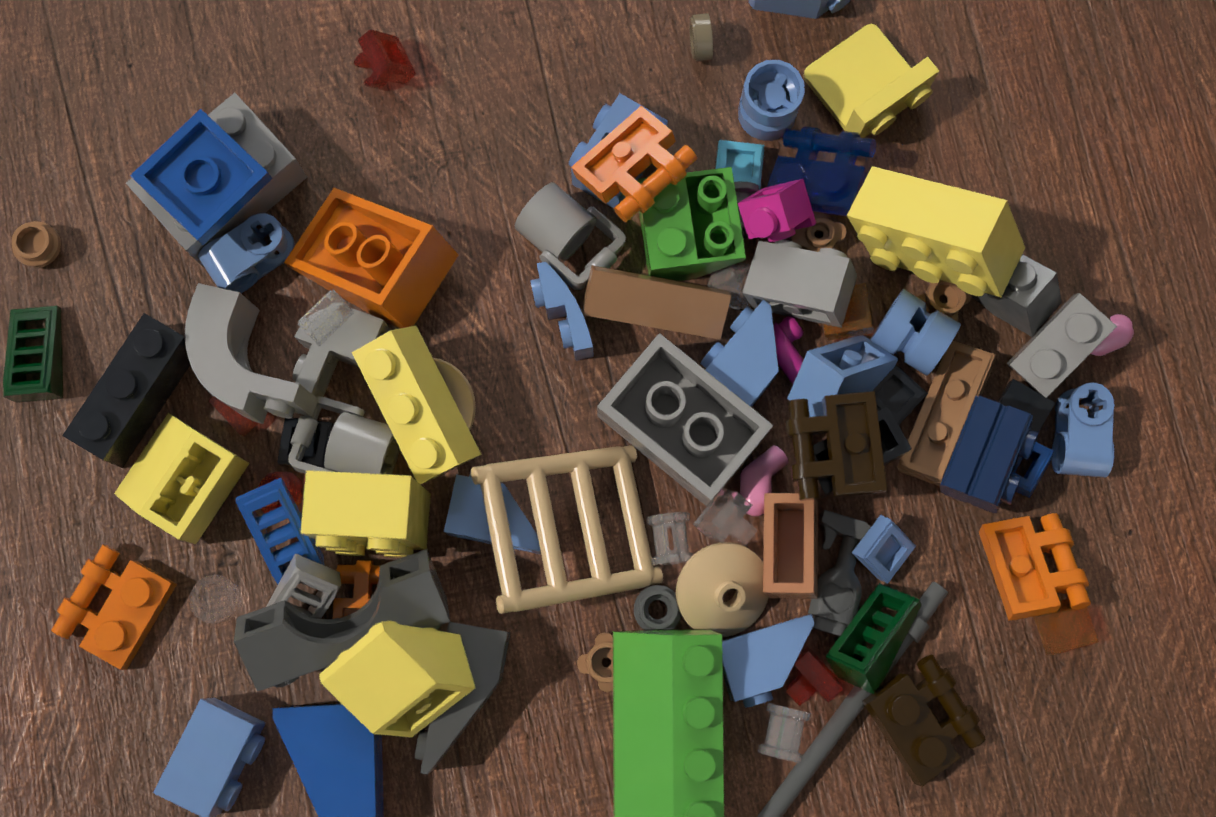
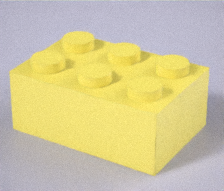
M873 166L847 214L848 219L858 234V239L863 242L871 256V261L877 266L890 271H895L897 267L909 270L920 279L930 283H938L940 280L956 284L962 291L974 296H983L984 293L1002 297L1025 250V245L1007 200Z
M306 470L301 534L316 539V547L326 548L327 551H335V554L365 556V547H367L368 550H376V553L384 554V557L402 558L413 554L414 550H424L427 548L431 494L412 476Z

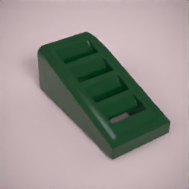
M56 305L10 310L3 375L4 398L16 403L63 399L61 307ZM46 320L45 328L25 330V321ZM44 338V345L25 347V340ZM43 355L42 363L26 364V357ZM41 373L40 380L26 381V374Z
M879 583L825 656L834 674L841 680L874 694L887 675L922 606L920 599ZM883 606L897 611L895 617L881 612ZM877 624L886 629L884 632L873 629V626ZM866 641L870 644H873L874 646L871 649L864 647L863 645Z

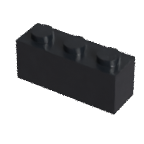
M143 313L62 436L101 460L123 468L190 366L185 345L186 337Z

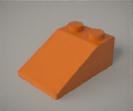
M333 188L284 263L289 268L367 313L381 318L398 328H405L415 325L459 254L433 225Z

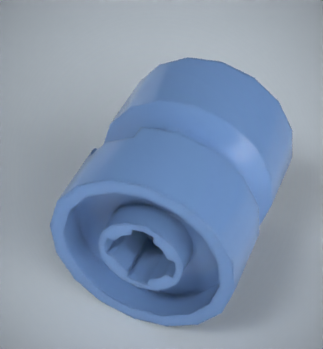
M766 60L755 65L747 74L739 102L738 118L744 131L753 138L762 141L777 140L785 136L793 128L805 89L804 80L799 71L790 63L781 60Z
M903 289L880 322L870 341L891 354L899 351L903 352L905 363L928 376L952 343L961 323L939 310L932 313L927 312L925 301Z

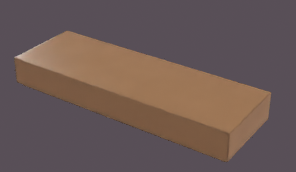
M591 265L582 313L591 317L720 340L732 295L727 290Z
M952 341L942 357L909 437L908 443L912 450L903 455L897 466L899 472L940 486L976 396H982L996 361L995 354Z

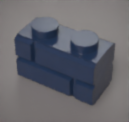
M976 396L941 481V493L992 513H998L1001 502L1011 505L1021 477L1013 474L1018 459L1021 457L1029 460L1039 432L1031 430L1033 415L1010 406H1004L985 397Z

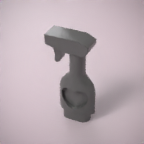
M823 510L818 524L823 527L824 541L821 548L823 550L829 549L836 535L843 538L836 564L818 578V599H811L808 614L813 615L814 626L812 629L840 637L857 614L862 596L861 584L854 571L857 558L852 554V551L871 526L864 521Z

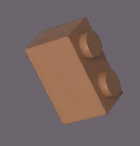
M764 493L763 593L768 598L818 599L817 499L800 501L799 493Z

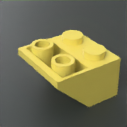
M168 413L114 494L137 514L178 540L197 544L249 465V462Z
M382 621L371 627L363 638L350 649L342 652L337 660L319 674L321 684L372 734L412 738L475 689L460 634L437 631L435 628L401 625L395 621Z

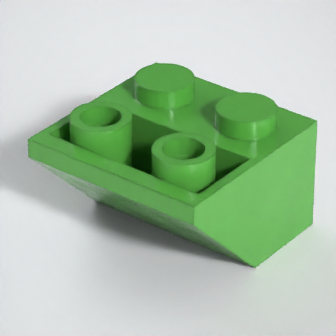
M732 167L688 172L676 185L670 183L654 197L655 204L645 213L639 212L648 276L674 281L696 279L746 259ZM647 178L638 179V182L641 184Z

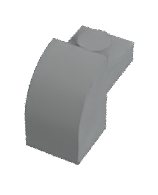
M332 307L313 314L300 326L294 336L305 348L309 349L307 355L302 354L299 357L293 371V380L296 381L295 383L301 384L315 397H324L338 361L340 360L359 368L352 352L389 332V327L381 318L348 307Z

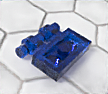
M805 126L801 130L787 129L783 136V145L787 148L798 149L796 157L778 156L767 187L804 179L813 211L847 216L868 175L864 166H856L855 162L858 156L873 158L876 152V140L861 138L858 132L842 131L840 135L821 133V130L816 127ZM828 152L836 153L837 155L833 163L817 161L818 153Z

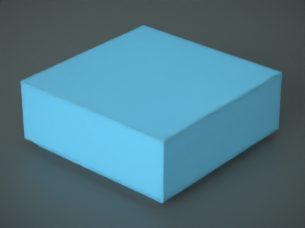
M719 140L715 169L732 167L734 182H752L757 184L760 190L765 145Z

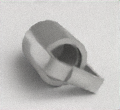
M553 182L545 185L529 200L514 225L521 235L542 252L539 256L540 260L547 262L561 279L574 290H581L587 285L591 265L610 268L617 261L616 255L623 249L626 239L625 234L597 209L590 206L586 210ZM596 226L613 242L608 247H604L585 266V270L577 276L563 263L582 246Z
M317 396L318 401L312 417L307 415L300 416L290 441L293 446L288 458L295 471L306 474V470L392 475L400 448L388 424L364 418L365 411L359 407ZM321 408L341 414L333 426L327 443L324 461L325 468L301 462L305 450L309 449L317 428V419Z

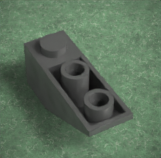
M1023 254L1002 297L984 293L983 296L972 295L976 301L994 316L1031 337L1036 334L1062 303L1057 272Z
M449 622L447 631H442L460 634L475 689L429 724L428 730L422 729L420 731L415 751V759L422 760L420 773L429 774L434 771L502 682L510 632Z

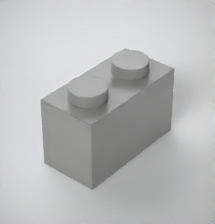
M785 239L775 241V243L758 241L742 294L753 309H756L764 299L771 305L772 313L842 328L858 275L850 258H847V255L841 251L831 248H821L819 252L805 250L799 244Z
M1074 294L1007 364L1036 391L1047 398L1117 326L1082 294Z

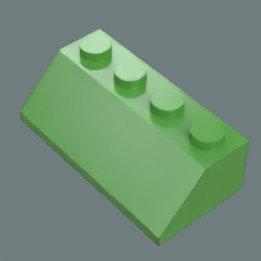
M712 630L613 631L614 817H724L722 634Z

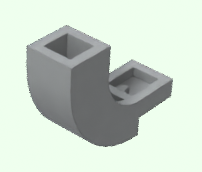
M198 283L187 313L185 345L192 370L204 388L240 415L261 424L264 423L267 412L287 419H292L294 413L312 417L318 398L301 384L253 373L247 355L248 341L260 310L240 292Z

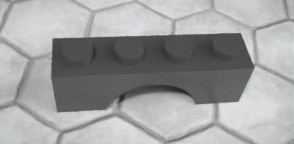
M424 549L380 565L379 581L373 596L356 612L336 619H319L299 612L284 600L237 617L234 644L257 692L272 686L284 687L293 683L302 675L319 669L325 670L338 659L342 652L350 649L363 638L371 627L382 621H395L401 625L438 629L442 624L450 622L447 597L428 550Z

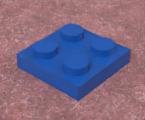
M199 109L130 175L202 246L273 179L251 155L202 109Z

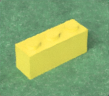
M417 326L390 330L352 352L403 456L419 484L441 476L481 455Z

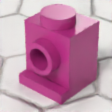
M804 179L762 188L738 203L748 239L767 237L768 242H775L796 234L795 230L816 224Z

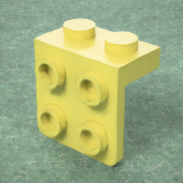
M868 24L807 66L803 77L808 86L856 144L870 133L876 136L883 132L896 120L895 115L905 108L909 107L912 110L922 104L933 93L930 87L939 70L929 57H926L911 68L876 25Z

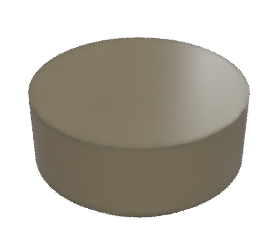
M708 13L692 15L689 18L692 58L695 61L712 60L713 37L710 16Z

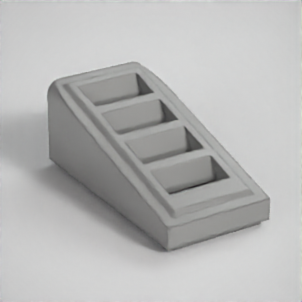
M295 553L267 606L284 600L287 602L289 597H292L310 605L308 610L289 603L292 607L307 616L321 619L341 587L340 572ZM300 582L317 589L318 592L316 595H313L296 587Z

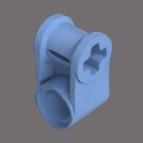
M258 213L249 217L224 236L209 242L201 249L198 258L218 288L243 293L260 278L283 264L294 248L295 241L292 234L285 227H282L275 217L266 213ZM258 225L262 227L259 230L256 228ZM267 235L270 236L272 241L269 245L266 244L264 239Z
M1094 382L1085 383L1075 389L1067 390L1057 399L1055 405V435L1052 450L1054 451L1052 467L1055 473L1103 478L1110 474L1114 462L1113 413L1115 405L1112 394L1103 385ZM1079 400H1081L1082 405L1089 406V414L1087 409L1079 408Z

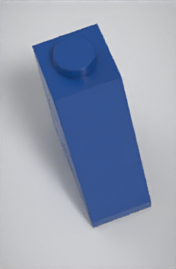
M343 704L273 708L275 725L318 817H384L382 735L372 734Z

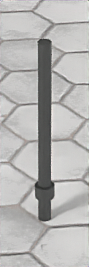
M932 582L921 596L920 602L922 606L887 675L913 641L918 643L930 628L927 624L928 620L949 594L946 589L936 582ZM856 686L853 687L757 817H783L865 705L862 701L871 693Z

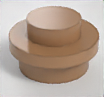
M34 221L19 226L12 236V250L15 257L21 263L31 268H41L49 265L57 258L61 249L59 234L54 228L44 222Z

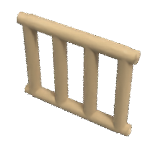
M633 445L472 467V481L475 485H481L502 595H498L496 598V606L500 614L640 589L662 583V570L658 566H653L632 468V462H635L637 459V452ZM613 466L635 569L611 574L589 471L590 469ZM570 472L592 577L567 582L546 476ZM526 479L547 581V586L526 590L521 589L501 482Z

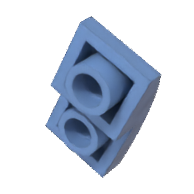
M547 262L537 263L539 278L530 280L536 308L545 306L548 320L566 316V320L558 321L563 348L573 347L575 360L594 357L589 329L573 294Z

